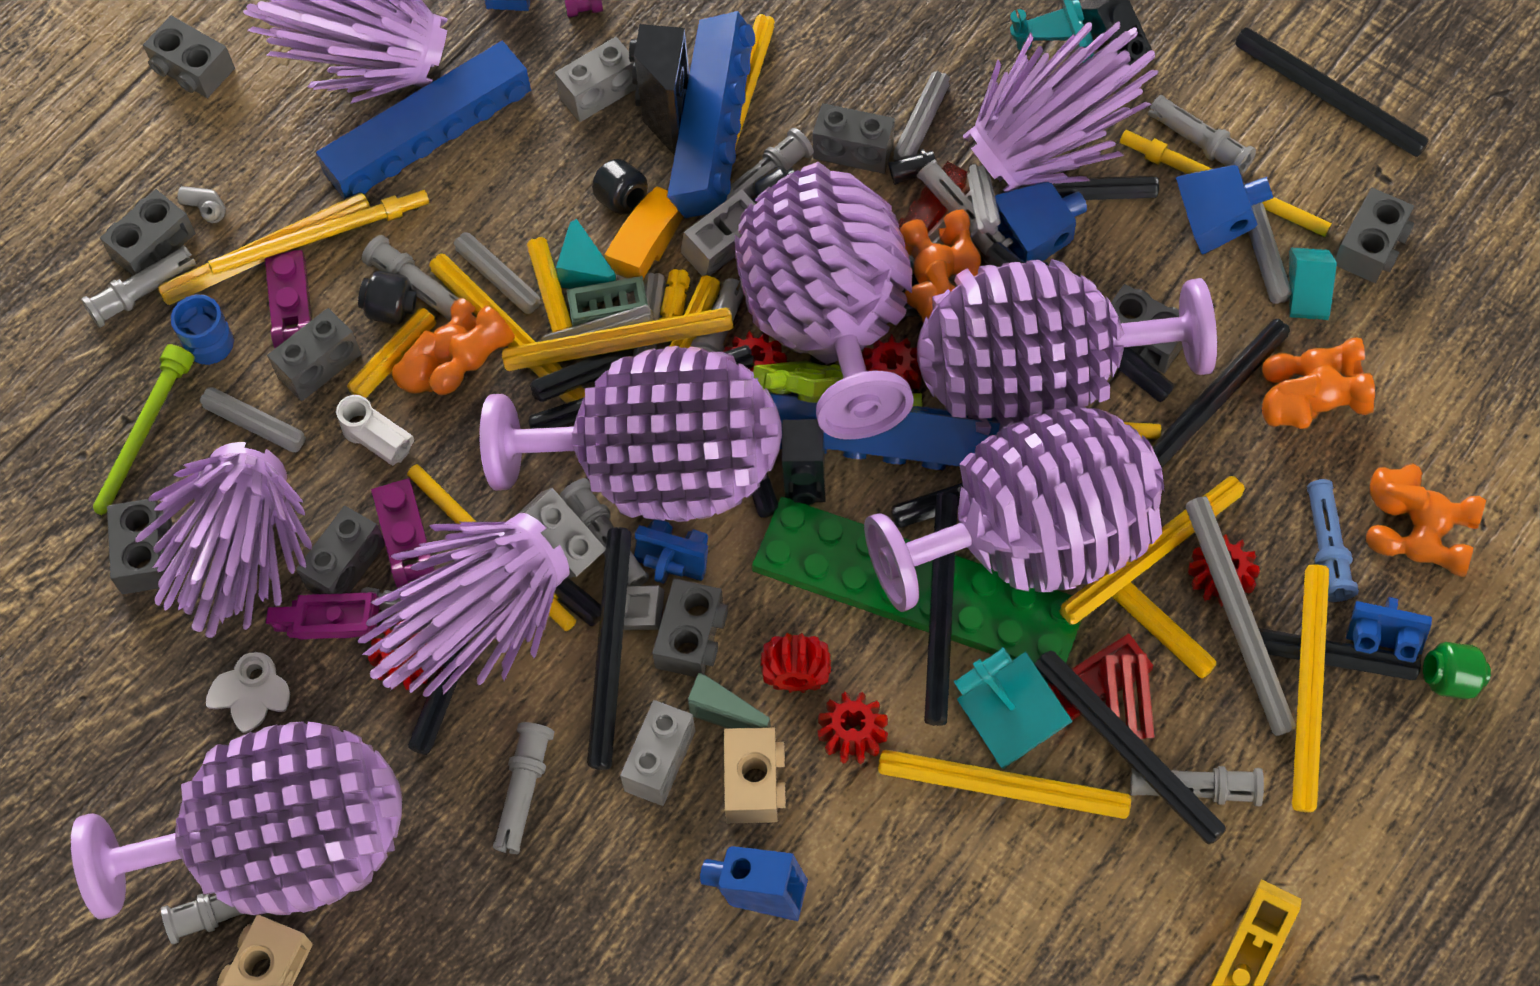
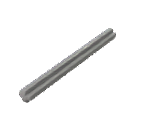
M1206 496L1190 500L1186 504L1187 513L1272 733L1275 736H1280L1296 729L1295 721L1210 502Z

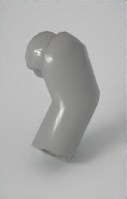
M186 186L179 188L178 203L180 205L198 207L202 218L207 222L217 223L225 216V205L215 190Z

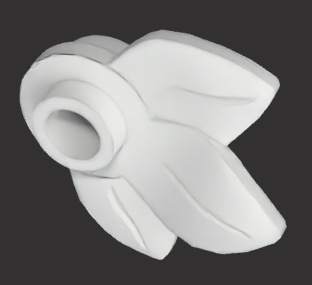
M259 652L248 653L238 660L234 670L220 674L213 681L207 694L206 706L209 709L231 708V715L238 729L242 733H248L261 725L268 709L277 712L286 711L290 700V691L286 681L276 675L275 664L269 656ZM256 669L262 670V674L258 678H249L252 671Z

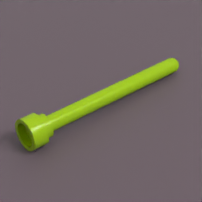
M173 344L166 345L160 357V369L162 372L93 504L95 513L99 515L107 513V506L112 505L176 378H181L183 374L189 372L195 357L186 349Z

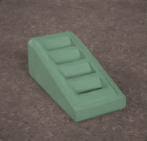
M642 276L567 289L573 326L648 305ZM634 291L636 303L628 304L626 293ZM619 296L621 306L613 307L612 298ZM604 301L605 308L598 310L597 303ZM590 306V311L583 312L582 308Z
M698 673L688 697L689 711L693 714V717L728 729L771 728L768 716L706 675Z

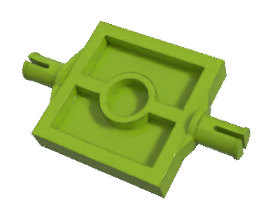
M808 361L756 365L753 370L754 378H758V382L763 389L767 388L769 392L775 394L797 393L798 400L818 403L822 394L830 386L843 379L839 364L826 366Z

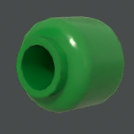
M1443 642L1428 652L1423 662L1422 673L1425 682L1428 683L1435 694L1443 697L1471 699L1475 698L1482 691L1483 687L1489 683L1491 668L1480 648L1467 644Z

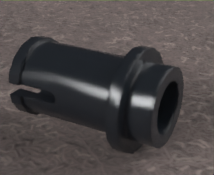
M921 149L920 154L888 162L894 185L918 178L917 174L935 159L933 151L925 152L924 149Z

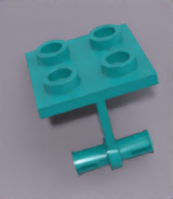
M1062 0L1063 9L1030 20L1026 19L1024 10L1017 9L1019 18L1014 10L1010 15L1012 20L1010 32L1012 38L1017 42V48L1021 51L1030 32L1033 36L1032 41H1067L1073 34L1075 36L1084 26L1082 22L1084 16L1079 0ZM1090 32L1074 48V51L1079 47L1086 48L1093 42ZM1093 52L1086 60H1084L1080 65H1082V64H1083L1084 62H1086L1089 58H1091V57L1094 55V52Z
M1002 647L1001 650L985 661L979 659L974 662L975 668L959 679L954 680L955 685L962 693V696L957 698L959 704L1002 769L1073 722L1026 652L1012 660L1005 648Z

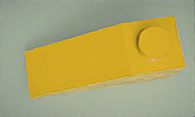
M1261 879L1211 986H1263L1301 909L1302 899Z

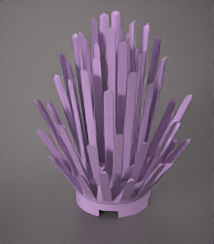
M269 0L271 2L259 1L257 5L248 4L246 6L247 10L243 11L245 15L261 19L275 26L270 30L253 26L247 31L272 36L267 39L269 44L292 48L287 53L270 51L266 56L344 65L331 66L327 71L329 73H337L338 76H359L313 81L307 86L308 88H313V90L328 89L327 91L348 88L347 92L349 93L373 88V90L367 91L365 94L353 97L350 104L410 85L423 88L432 83L433 79L427 78L430 67H434V65L439 66L447 35V30L441 27L448 19L433 14L422 0Z
M1116 22L1105 33L1099 35L1086 48L1079 47L1047 79L1046 77L1092 30V23H1086L1075 36L1073 34L1049 61V54L1044 53L1037 62L1043 52L1042 46H1038L1028 62L1027 55L1025 54L1033 40L1032 33L1030 32L1009 74L1007 72L1003 74L999 85L996 80L1001 63L997 59L975 126L967 131L963 137L968 142L972 139L976 141L977 144L971 149L994 180L996 178L999 181L1004 179L1009 184L1003 189L1004 192L1016 190L1020 186L1035 185L1042 182H1050L1052 184L1087 182L1090 180L1086 176L1068 177L1066 174L1058 172L1073 170L1082 165L1124 156L1119 151L1099 155L1101 153L1099 151L1116 145L1115 142L1109 140L1052 158L1105 136L1107 132L1104 129L1151 105L1144 102L1132 109L1128 107L1120 108L1143 93V90L1139 87L1157 75V70L1147 72L1106 99L1137 75L1155 57V52L1150 50L1133 64L1128 65L1127 63L1131 60L1128 51L1123 50L1117 55L1119 49L1137 36V28L1134 27L1129 31H1125L1080 65L1119 29L1120 22Z
M245 442L223 445L216 449L210 458L184 464L183 466L187 468L179 470L174 476H190L153 493L149 497V501H163L154 509V511L163 510V514L140 532L135 539V542L144 540L191 500H195L192 506L154 546L155 553H159L165 548L153 568L158 567L157 571L159 573L167 567L196 522L190 535L158 582L160 589L155 596V604L157 606L161 604L176 577L164 602L165 611L171 607L194 559L177 599L179 603L178 610L183 608L186 614H192L212 562L192 623L194 631H203L217 589L205 636L208 638L215 636L219 620L223 624L224 618L232 616L233 610L235 615L240 610L243 611L246 590L243 629L246 630L250 627L254 595L257 591L258 564L260 565L258 595L261 601H264L265 598L268 599L270 578L272 581L275 606L281 604L282 597L273 525L275 523L287 568L291 574L295 571L291 554L293 549L299 564L306 568V562L295 532H297L305 547L309 550L312 547L309 537L292 508L293 506L297 513L305 516L304 509L299 503L303 501L286 482L287 473L284 465L279 458L267 449L265 453H261L253 449L244 448Z
M518 513L506 522L432 524L429 526L434 531L462 532L447 534L445 540L418 544L421 547L391 555V558L395 560H402L459 548L433 555L428 560L413 564L411 569L418 571L454 560L370 602L378 606L386 601L392 602L398 598L401 599L400 602L367 620L366 625L373 626L391 616L383 621L381 625L360 637L358 643H366L390 627L394 626L391 633L362 655L370 656L378 649L381 652L389 653L408 640L372 669L370 677L378 679L391 668L398 667L411 657L383 681V686L386 688L391 687V691L422 667L424 672L409 685V691L412 693L484 626L485 628L427 686L423 692L424 697L431 695L459 666L443 685L444 695L494 638L499 643L477 677L478 685L485 681L501 653L507 651L502 661L503 671L501 674L503 681H505L524 638H526L527 642H530L535 632L530 650L534 659L543 630L546 627L556 587L569 576V565L564 551L560 545L555 549L552 548L550 543L541 534L546 529L541 522L528 514Z

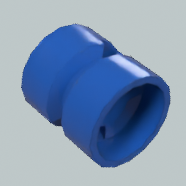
M196 294L188 296L177 303L172 310L170 318L172 328L183 348L195 357L194 362L210 365L226 358L233 348L234 338L217 302L206 295Z

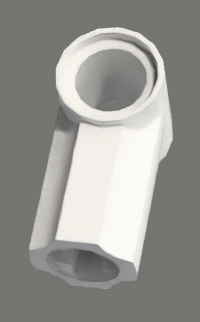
M350 395L339 402L336 414L343 435L348 441L362 444L392 466L398 462L401 463L409 454V450L414 443L413 436L374 410L365 397ZM355 416H364V419L360 422H349Z

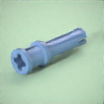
M1327 479L1315 480L1307 485L1319 548L1314 561L1317 565H1324L1329 568L1328 601H1345L1355 597L1359 592L1357 583L1352 580L1350 570L1353 558L1351 552L1343 544L1333 494V483ZM1323 510L1326 511L1329 531L1326 529Z

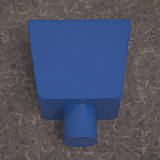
M1236 165L1176 177L1191 229L1202 255L1254 229L1258 223L1252 206L1274 198L1267 176L1245 184Z
M1042 182L995 195L1001 222L998 225V231L1005 239L1011 238L1014 243L1009 247L1010 250L1025 263L1030 260L1044 261L1071 243L1074 239L1076 227L1075 217L1087 212L1086 201L1079 191L1061 198L1054 185L1050 182Z
M731 846L727 849L724 862L705 859L700 873L701 884L717 887L728 904L733 907L799 921L808 879L794 854Z

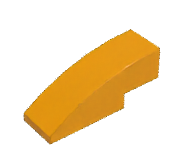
M655 187L636 206L616 234L604 254L605 260L615 274L625 278L642 276L644 280L654 260L660 261L683 219V215L667 197L668 190Z

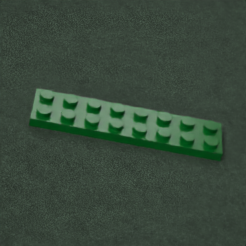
M781 496L778 503L779 506L774 512L753 561L752 572L929 633L933 560L915 566L919 585V599L913 608L900 612L887 597L877 577L866 543L864 524L803 503H794L793 500ZM903 538L904 541H905V543L912 541V540ZM955 555L951 641L994 655L1003 647L1012 660L1026 652L1034 664L1045 652L1054 651L1067 664L1082 620L1077 624H1069L1061 616L1060 609L1062 603L1073 595L1059 590L1037 592L1035 588H1029V591L1016 589L1010 586L1009 583L1004 582L999 577L998 572L992 568L991 574L982 564Z

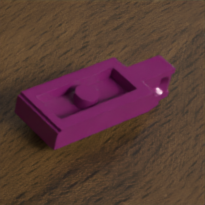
M373 592L298 595V599L292 601L291 607H269L265 623L274 628L275 632H287L289 638L362 637L377 627V624L367 626L366 622L379 613L380 605L377 606L370 603L379 597Z

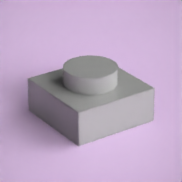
M627 586L623 630H659L664 600V590L660 586Z

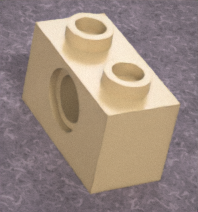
M775 727L724 729V787L727 824L778 822L777 808H786L785 782H777V767H785L784 742H776ZM751 769H760L766 773L765 778L759 782H750L744 778V775Z
M256 915L252 925L248 924L243 929L237 944L239 950L232 964L226 965L220 973L217 986H293L313 944L304 933L261 915ZM269 959L270 967L268 971L261 976L253 977L252 970L255 964L261 960Z

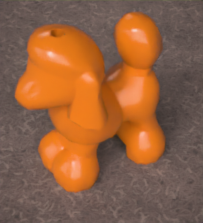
M963 209L952 211L943 218L946 228H938L940 240L945 245L931 242L927 227L922 220L915 219L906 222L899 229L903 235L908 255L914 258V274L919 283L912 286V293L906 290L904 294L906 295L907 303L918 311L923 323L925 318L929 319L933 312L932 296L944 294L948 289L950 292L955 289V286L949 282V278L952 275H957L968 268L971 274L976 276L979 266H981V256L970 236V217Z
M459 298L451 306V321L437 328L434 332L424 331L414 345L404 354L401 361L393 366V380L399 388L411 394L434 391L438 395H448L461 385L466 371H476L484 364L493 351L509 346L514 341L515 335L501 315L490 306L483 307L478 312L477 318H475L472 313L476 308L466 299Z
M1351 338L1343 344L1332 348L1309 349L1301 356L1278 353L1268 357L1263 362V377L1269 382L1278 384L1272 387L1263 399L1262 414L1265 422L1272 427L1282 425L1306 429L1310 426L1312 420L1317 418L1319 413L1330 411L1338 406H1350L1357 414L1367 415L1373 413L1375 384L1371 373H1364L1362 370L1361 360H1365L1362 338ZM1294 375H1302V376H1303V377H1301V378L1289 380V379L1292 378Z
M1414 463L1407 464L1401 469L1379 467L1375 470L1371 477L1370 494L1376 506L1383 512L1394 516L1405 513L1409 514L1414 527L1409 536H1401L1388 526H1371L1366 534L1368 546L1375 552L1385 556L1405 554L1412 561L1434 563L1456 576L1465 577L1474 547L1465 544H1454L1448 548L1443 546L1441 540L1454 525L1478 529L1486 499L1480 496H1470L1461 503H1453L1439 492L1426 490L1425 487H1421L1423 475L1421 468Z

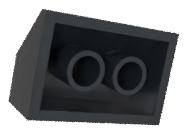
M640 24L637 39H631L629 46V61L634 62L632 83L637 85L635 105L641 106L643 122L675 155L689 79L685 28Z

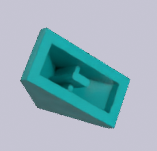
M577 219L571 221L556 266L561 288L573 289L616 281L615 272Z
M1290 248L1289 284L1292 294L1289 300V317L1329 320L1337 262L1329 250Z

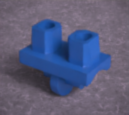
M653 519L648 527L638 526L635 532L636 548L634 556L643 566L656 569V582L664 584L669 574L680 577L686 576L699 581L703 580L706 574L708 556L707 533L693 529L688 531L685 538L672 535L673 527L669 522Z
M1393 597L1387 598L1385 607L1356 601L1351 621L1346 630V639L1353 640L1356 651L1371 654L1376 652L1379 646L1392 648L1398 660L1413 663L1416 661L1418 654H1422L1432 625V617L1397 610L1398 599Z

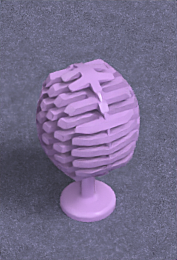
M816 162L803 167L801 171L797 170L778 180L775 185L768 187L758 195L755 200L758 202L757 204L753 205L750 203L740 217L742 221L739 224L738 230L742 236L739 238L735 235L737 270L743 294L746 296L749 313L752 315L753 323L761 331L794 352L800 354L809 353L826 365L839 361L843 379L830 386L822 394L816 406V417L823 432L839 439L867 438L883 433L899 424L913 407L914 398L907 381L891 372L867 371L861 350L866 348L867 345L873 344L888 333L890 328L886 325L888 322L896 326L905 316L907 309L904 306L907 303V298L902 291L905 288L912 293V269L910 268L909 255L905 249L904 238L899 230L896 215L891 211L892 206L850 173L830 171L820 162Z
M1051 259L1049 266L1040 260H1030L1022 264L1021 262L1003 263L1001 267L994 265L979 266L976 276H973L968 268L960 272L954 280L957 285L955 289L951 292L948 289L944 294L932 296L933 312L929 319L925 318L917 344V362L920 372L933 397L935 394L939 401L945 405L946 410L951 413L952 417L966 418V415H968V418L982 420V422H975L976 432L989 435L991 426L986 418L995 417L1000 422L999 431H1001V428L1013 422H1018L1019 424L1020 421H1023L1024 417L1040 413L1042 415L1046 414V410L1062 407L1063 410L1074 406L1085 407L1089 403L1091 405L1096 399L1099 403L1110 399V384L1107 380L1110 375L1114 377L1117 367H1120L1124 347L1182 341L1184 355L1190 369L1198 375L1211 374L1215 368L1217 357V330L1211 295L1202 278L1190 279L1184 283L1179 299V317L1121 323L1110 300L1107 297L1105 299L1092 281L1083 275L1079 277L1072 273L1063 262Z
M667 346L665 349L658 350L654 348L643 351L636 356L622 357L614 361L610 369L605 371L595 381V387L585 388V397L578 411L574 427L520 429L516 408L511 399L504 394H490L486 398L480 419L481 460L485 477L493 490H508L513 487L519 475L522 453L575 451L579 463L590 480L591 492H601L604 497L617 506L621 514L631 518L643 515L644 518L661 521L667 519L676 522L712 517L715 513L718 515L740 505L744 497L749 498L760 487V482L767 478L768 470L769 472L772 470L779 453L782 438V423L777 407L768 389H763L758 382V378H754V373L743 364L737 365L732 355L724 352H709L697 347L680 348L679 346Z
M1078 406L1068 407V409L1064 410L1063 407L1046 410V414H1032L1024 417L1023 421H1020L1019 424L1018 422H1013L1001 428L997 435H990L978 444L975 454L969 453L960 463L963 487L961 486L958 524L905 543L894 522L884 514L877 513L868 516L864 523L866 543L877 577L887 597L900 612L913 608L919 599V585L915 566L966 547L991 574L992 568L998 572L999 577L1004 582L1009 583L1010 586L1016 589L1029 591V588H1035L1037 592H1053V590L1058 589L1068 590L1076 588V586L1081 584H1089L1099 580V578L1104 576L1105 571L1110 575L1126 566L1127 562H1132L1145 554L1149 544H1153L1160 537L1162 526L1159 507L1162 490L1164 491L1162 468L1150 442L1143 435L1141 438L1136 429L1124 424L1123 420L1116 415L1100 409Z
M290 722L286 725L278 726L276 724L264 727L255 733L250 732L231 740L229 745L217 744L206 753L203 761L205 765L201 766L192 781L181 784L182 803L179 817L176 818L175 833L119 847L111 827L104 818L93 813L77 817L71 832V855L76 881L89 911L97 919L101 920L117 915L122 909L126 894V872L178 859L183 860L188 870L200 884L203 894L215 893L218 900L231 907H236L239 913L249 915L266 913L290 915L292 912L301 911L304 913L316 910L322 905H330L342 899L349 892L362 890L372 882L373 871H378L388 857L387 853L395 851L393 837L397 838L402 816L400 785L391 767L382 755L376 750L374 752L372 745L363 743L361 737L347 730L341 732L337 726L308 722V724L304 722Z

